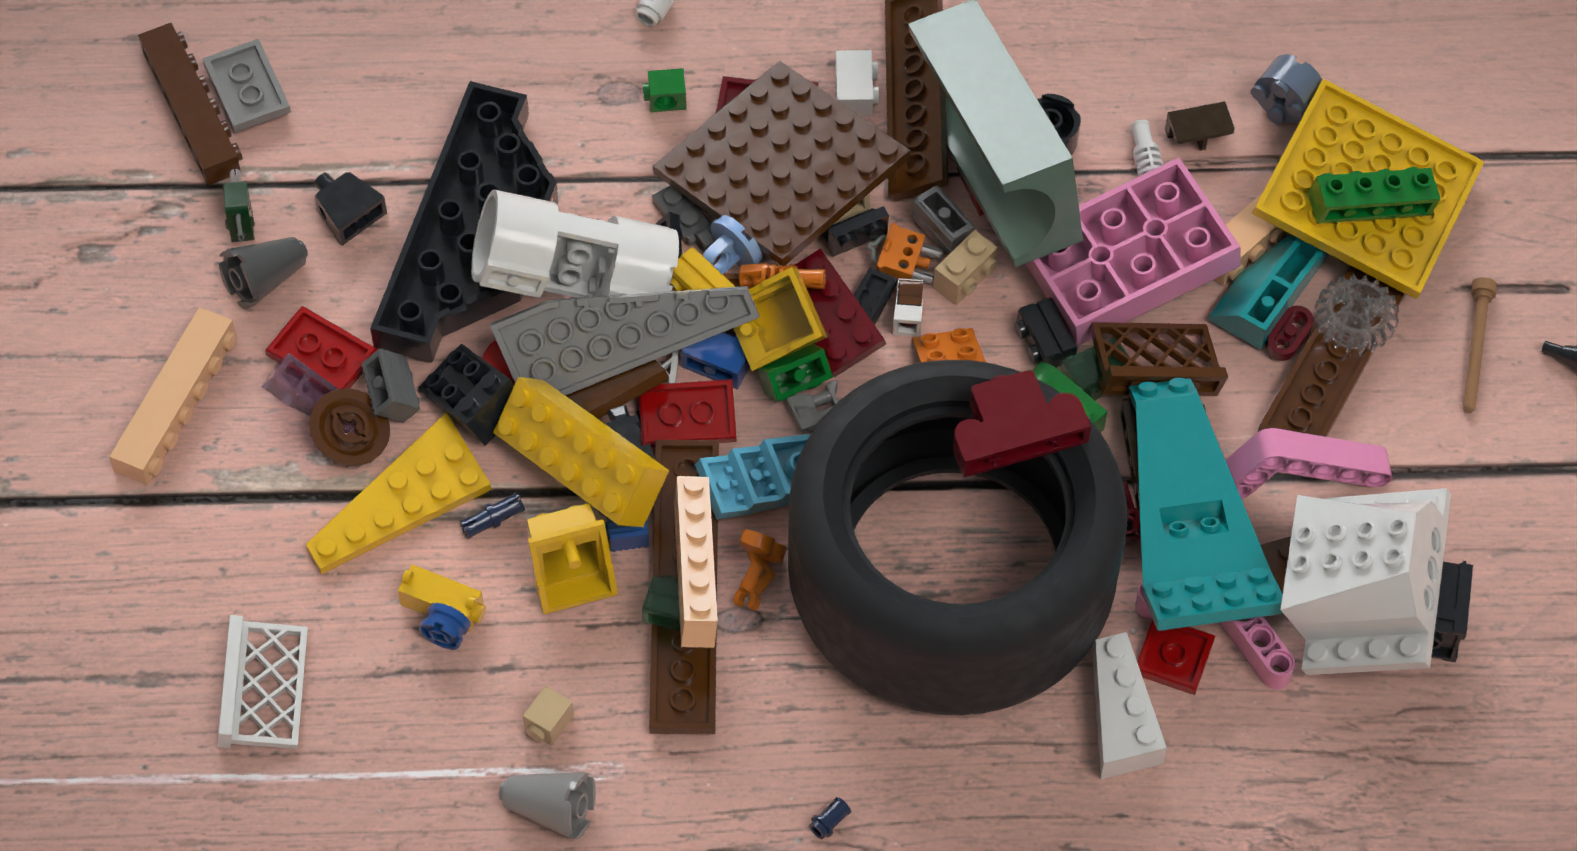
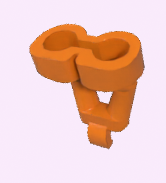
M743 529L739 543L747 552L751 564L734 595L733 602L736 606L743 607L745 598L750 596L747 607L754 611L759 608L761 602L760 595L776 576L767 562L782 563L788 549L786 546L774 542L775 539L768 535Z

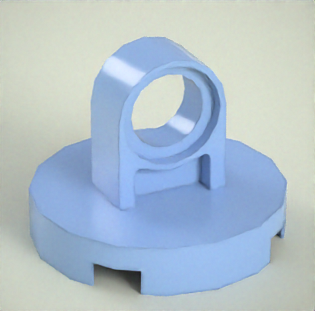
M723 215L711 224L710 230L715 242L707 248L703 257L713 265L715 259L720 255L714 267L721 274L728 271L734 264L740 267L746 264H758L762 260V252L754 238L748 241L741 233L745 228L735 219Z

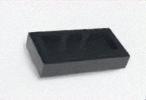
M869 267L854 296L875 325L895 290L898 281L895 277Z

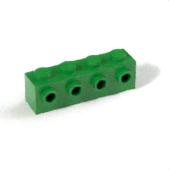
M1418 167L1393 171L1382 169L1377 172L1365 173L1353 171L1348 174L1337 175L1325 173L1316 176L1308 191L1317 224L1428 216L1432 214L1441 200L1432 169H1419Z

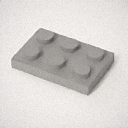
M259 39L202 58L234 133L291 113L289 103Z

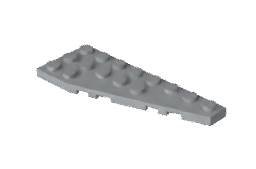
M748 286L552 299L492 322L490 327L515 383L518 377L541 379L562 394L568 395L757 319L760 314Z

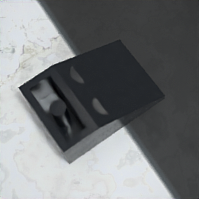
M461 343L434 372L428 375L418 388L445 413L447 412L465 431L486 446L496 436L493 432L515 384L507 376Z

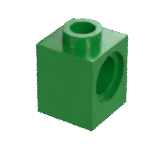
M684 68L648 71V83H643L644 101H650L651 112L687 110Z

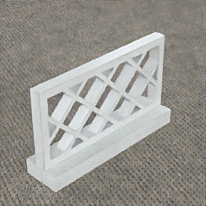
M230 615L217 742L218 748H230L231 744L297 749L308 627L243 621V616ZM248 632L263 633L268 641L256 649L247 640ZM286 635L300 636V645L290 652L279 642ZM274 645L284 657L271 666L261 654ZM248 649L251 654L246 657V650ZM299 653V657H298V661H297V660L294 658V656ZM256 658L266 670L253 679L245 670V666ZM289 661L297 670V674L286 682L276 670ZM271 674L281 686L268 695L258 683ZM244 679H245V680L248 682V684H246V685L243 687V682H244ZM295 683H296V691L291 687V686L294 685ZM254 688L263 700L253 708H250L242 700V695ZM284 691H287L295 700V703L286 711H283L274 701ZM268 704L279 716L265 725L255 713ZM241 708H242V709L245 711V714H243V715L240 717ZM294 712L293 721H292V720L289 718V715H291V714ZM249 718L261 729L254 735L239 734V725ZM281 721H284L292 729V738H278L271 729Z

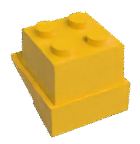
M790 267L749 289L760 314L759 318L734 328L752 371L827 338L798 269Z
M589 503L580 506L573 505L564 510L549 514L542 513L527 519L530 537L527 539L535 588L543 615L618 595L604 519L596 521Z

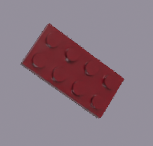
M821 248L795 264V266H798V269H825L826 271L825 289L807 288V291L827 334V338L814 344L824 349L834 378L886 345V341Z

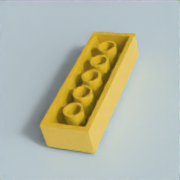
M517 378L493 432L602 514L621 526H644L669 472L663 465L541 379Z

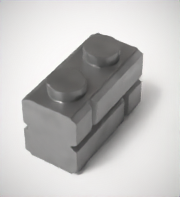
M938 185L932 187L913 201V220L943 250L946 256L976 229V226L968 218H965L964 213Z

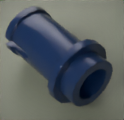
M836 797L819 816L814 815L811 818L812 822L809 824V828L820 839L830 837L833 834V829L851 813L849 805L843 799Z

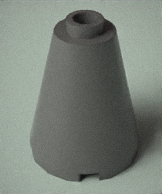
M294 237L230 248L220 253L219 257H224V261L219 263V270L231 295L237 294L241 299L237 303L242 307L248 308L257 304L304 266L308 251L305 244Z

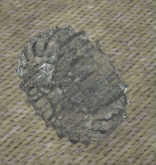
M1353 273L1348 281L1341 275L1337 283L1330 281L1327 289H1323L1320 292L1319 299L1316 301L1314 319L1318 323V333H1325V342L1334 340L1335 349L1341 345L1345 346L1347 354L1352 348L1357 349L1359 355L1364 352V348H1367L1371 353L1376 350V346L1383 348L1387 340L1393 337L1395 328H1397L1399 323V306L1395 305V296L1388 295V287L1379 288L1378 279L1370 283L1368 282L1367 275H1365L1362 280H1357ZM1342 302L1344 306L1340 308V311L1334 313L1333 307ZM1379 316L1380 322L1371 327L1370 321H1373L1374 317Z

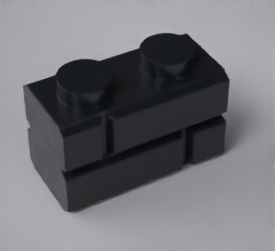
M1051 297L1038 301L1036 304L1026 305L1018 310L1017 321L1014 322L1015 331L1019 339L1025 338L1028 344L1027 353L1032 364L1048 363L1057 368L1058 366L1062 367L1073 363L1076 360L1078 347Z

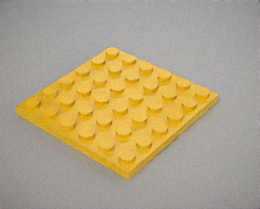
M1323 78L1251 214L1417 300L1485 161ZM1410 167L1432 169L1441 200L1431 215L1316 223L1308 196V191L1316 176L1325 173H1332L1333 175L1348 174L1353 171H1361L1362 173L1377 172L1382 169H1389L1391 171L1405 170Z

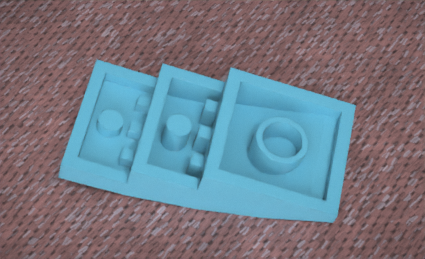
M811 434L764 439L759 446L734 448L728 455L700 458L695 467L699 477H709L710 504L716 520L753 514L789 505L792 477L800 454Z

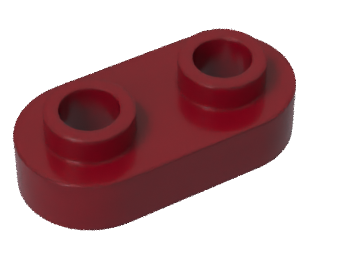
M1292 306L1285 311L1267 339L1266 349L1271 357L1281 361L1294 357L1313 327L1314 317L1309 309L1303 306ZM1298 323L1301 325V327H1295L1292 324ZM1278 345H1283V346L1286 347V349H1281V348H1278L1277 346H1278Z

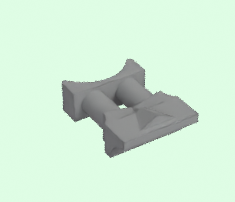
M837 380L827 383L825 391L812 396L810 393H799L787 398V402L802 432H813L821 419L838 402L835 397L838 389ZM830 402L832 404L831 407L820 411L816 408Z

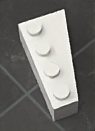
M1127 632L1096 639L1092 660L1096 696L1100 780L1162 765L1167 746Z

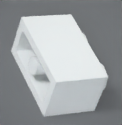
M836 50V100L860 116H873V104H879V87H873V80H878V62H872V50Z

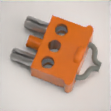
M897 223L890 225L887 235L880 236L874 242L869 241L867 249L871 251L872 261L877 264L876 270L897 278V281L899 278L916 279L932 284L934 274L916 269V266L928 270L931 259L922 257L920 254L936 259H941L943 254L942 249L924 244L926 235L898 227ZM882 239H886L878 260L875 257L876 251L873 246L878 245Z

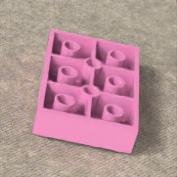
M1179 157L1079 205L1083 241L1025 263L1046 298L1051 297L1075 343L1079 346L1092 339L1089 329L1092 322L1126 323L1240 267L1241 258L1240 245Z

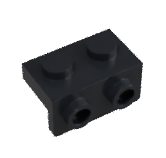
M884 206L877 209L871 208L833 224L821 234V237L834 257L875 240L882 235H887L889 214Z

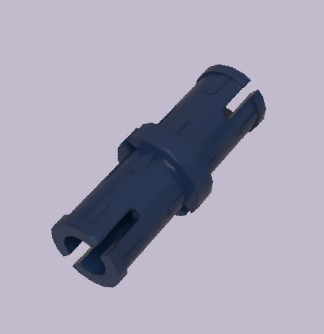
M513 493L511 496L493 505L488 503L483 506L484 510L464 520H460L459 524L463 533L466 532V538L470 539L492 526L495 529L501 526L502 521L520 512H524L525 507L522 500H518L519 495Z

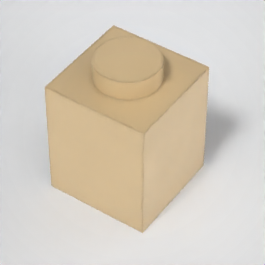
M545 685L523 715L526 733L535 741L542 742L543 740L552 746L574 716L573 702Z

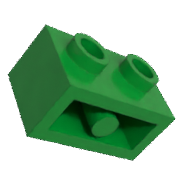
M815 344L757 369L765 394L777 402L787 400L788 397L794 396L805 389L818 387L824 381L833 378L824 349Z

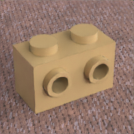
M974 230L935 268L933 288L957 306L975 290L977 285L986 276H989L995 270L998 264V247Z

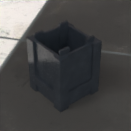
M1443 561L1431 656L1443 659V661L1456 662L1459 643L1461 639L1465 640L1467 635L1473 565L1466 564V561L1460 564Z

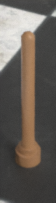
M1486 277L1474 279L1471 288V295L1476 302L1463 402V409L1467 413H1472L1476 408L1488 304L1495 298L1497 290L1496 281Z

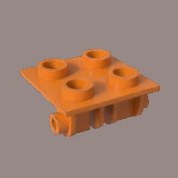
M957 328L953 331L936 334L926 333L922 336L912 337L921 363L938 360L986 362L973 328Z

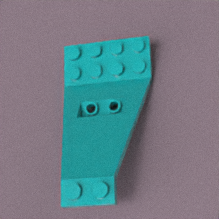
M1173 378L1166 382H1143L1139 385L1129 386V398L1136 411L1143 597L1157 630L1284 614L1281 611L1283 594L1267 563L1191 378Z

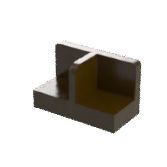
M1225 101L1170 111L1167 113L1165 132L1168 139L1175 138L1177 144L1197 141L1201 151L1206 150L1208 139L1231 135L1235 130Z

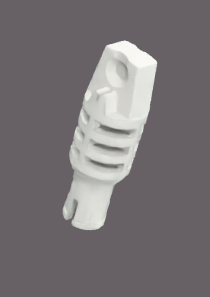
M1137 120L1131 124L1136 145L1133 150V156L1138 177L1163 165L1160 149L1153 142L1148 120Z

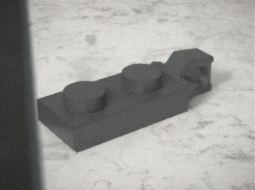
M668 186L652 195L654 205L663 216L668 212L680 215L681 239L685 245L688 243L691 246L696 243L704 254L707 248L715 242V239L711 235V223L696 204L672 186Z

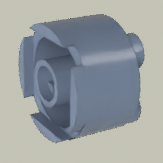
M1289 54L1276 57L1251 89L1253 98L1267 112L1269 120L1275 124L1300 122L1322 81L1321 76L1314 67L1306 61L1303 64L1294 61L1296 56Z

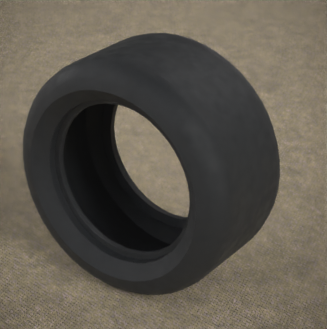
M938 360L907 365L886 372L865 382L837 402L813 430L798 459L789 493L788 574L793 600L799 616L816 647L842 675L872 695L897 706L939 715H969L1001 710L1025 702L1058 683L1079 664L1099 637L1110 614L1125 545L1127 504L1117 462L1108 443L1090 419L1091 431L1088 443L974 475L999 483L1025 500L1040 516L1052 538L1055 554L1049 563L1029 583L1014 592L993 600L968 604L944 603L922 598L900 588L881 574L866 557L855 536L854 530L866 510L879 497L895 486L930 474L961 473L953 451L954 434L960 422L967 419L975 420L970 408L972 386L990 381L998 375L1008 376L1020 371L993 363L972 360ZM1037 379L1047 403H1050L1055 395L1060 394L1053 387Z

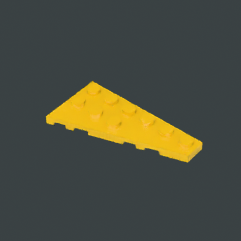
M446 412L306 543L307 551L322 575L492 490L491 483Z

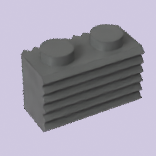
M379 349L362 362L361 367L364 368L365 383H368L366 388H369V398L372 399L373 414L404 423L420 410V401L416 395L412 380L413 374L409 368L406 356Z

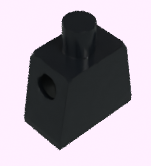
M325 172L320 174L314 182V185L320 190L315 195L317 210L342 246L387 214L385 197L351 172H345L335 180Z

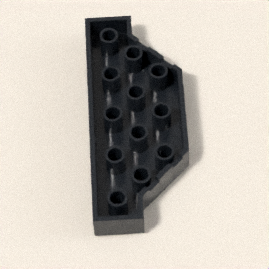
M473 81L469 82L371 325L370 331L373 347L433 363L442 337L521 301L523 294L480 286V283L474 282L472 278V254L480 215L485 201L492 190L495 189L558 204L557 181L552 173H549L539 152L523 131L529 117L526 94Z

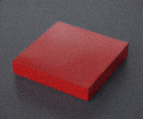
M1152 619L1137 660L1142 677L1195 695L1216 635L1192 627L1158 631Z

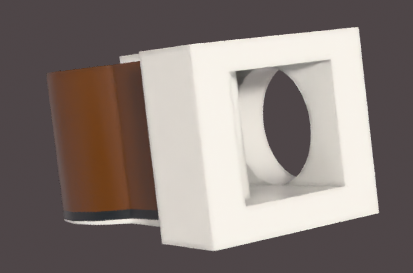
M898 279L893 335L920 336L923 280ZM900 323L916 325L911 328L903 327Z

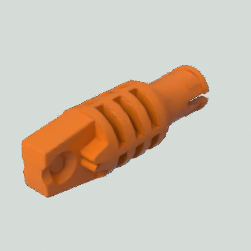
M769 263L741 265L739 283L742 287L748 286V288H752L790 267L798 269V266H795V264L778 266L777 263H772L771 266ZM798 269L806 288L825 289V269Z

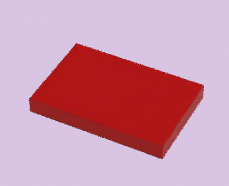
M301 306L266 348L265 352L266 356L324 390L331 392L337 389H351L364 373V368L361 367L362 362L374 354L377 348L306 307Z
M732 379L660 384L639 396L642 446L650 444L651 448L655 447L656 440H719V443L737 442Z

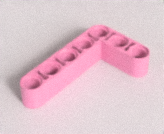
M1269 428L1257 432L1226 459L1241 499L1250 496L1277 472L1366 487H1381L1392 481L1390 463L1385 447L1277 428Z
M1142 582L1138 588L1135 608L1141 617L1153 619L1143 597ZM1264 617L1248 618L1246 622L1238 620L1220 622L1265 685L1269 688L1280 690L1289 684L1295 667V660ZM1260 641L1266 646L1258 647L1253 642ZM1271 667H1281L1285 672H1276Z

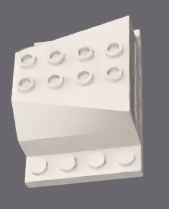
M1447 488L1326 499L1297 495L1281 611L1306 640L1302 662V671L1306 675L1430 668L1451 502V493Z

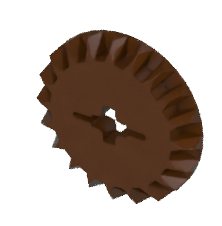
M337 389L325 394L316 402L308 422L310 428L309 437H312L314 448H318L322 452L323 458L328 457L334 464L340 463L347 468L357 465L360 467L363 464L371 463L382 454L389 441L390 423L388 418L373 414L374 409H372L373 404H371L372 399L369 398L370 395L355 389ZM352 423L355 426L353 429L355 434L350 432L346 435L343 432L344 425Z

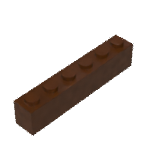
M172 22L138 34L142 52L207 186L229 178L230 171L233 169L236 175V169L240 170L239 161L243 160L241 151L237 143L231 144L229 140L232 135L225 120L220 122L218 115L221 114L215 98L209 99L207 95L210 91L204 76L198 77L196 73L199 68L192 53L187 55L185 51L188 45L182 31L177 33Z

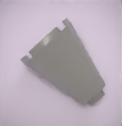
M584 772L511 775L506 781L502 782L499 798L502 800L505 808L568 838L579 839L584 835L590 824V821L585 820L587 810L594 811L596 799L595 780L593 777H589L588 773Z

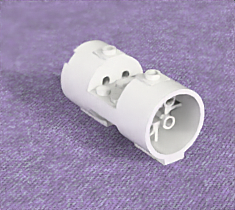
M494 189L485 201L477 226L472 254V278L474 282L480 283V286L541 298L543 291L575 298L669 292L673 288L670 285L673 267L677 268L678 233L669 227L615 215L609 217L606 222L571 213L559 212L555 202Z

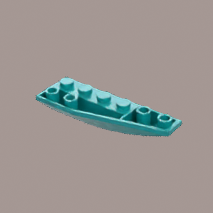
M1289 234L1238 275L1208 316V320L1261 350L1267 342L1272 329L1285 311L1294 305L1329 254Z

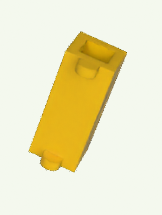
M411 564L409 570H405L403 573L402 583L397 590L400 605L427 615L426 612L432 603L446 604L457 609L469 619L471 626L468 632H471L475 622L479 624L483 619L486 605L483 602L482 591L414 564Z

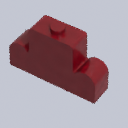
M1032 370L1008 376L998 375L990 381L972 386L970 408L975 420L967 419L957 425L954 434L953 451L962 476L965 478L1088 443L1091 424L1081 401L1073 394L1060 393L1055 395L1050 403H1047Z

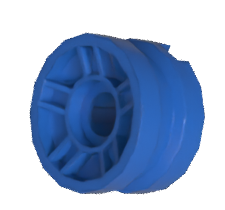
M432 603L426 612L427 618H424L419 625L420 633L437 646L450 650L458 649L463 641L462 635H465L471 626L469 619L451 606L442 603Z

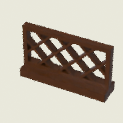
M1092 322L1089 327L1103 376L1099 384L1102 395H1129V386L1139 385L1143 382L1158 383L1170 381L1173 378H1191L1199 396H1218L1228 379L1226 368L1219 367L1207 324ZM1101 333H1109L1118 340L1112 345L1102 338ZM1130 333L1139 334L1147 341L1141 346L1128 335ZM1167 334L1175 342L1170 346L1158 338L1157 335ZM1186 335H1200L1202 341L1200 347L1186 338ZM1121 343L1136 352L1132 358L1117 349ZM1150 343L1164 352L1161 358H1158L1146 349ZM1179 344L1193 353L1189 359L1175 350ZM1112 355L1125 365L1110 366L1108 358ZM1142 356L1154 366H1141L1135 360ZM1170 356L1183 366L1171 367L1164 360ZM1198 356L1208 363L1209 367H1199L1193 361Z

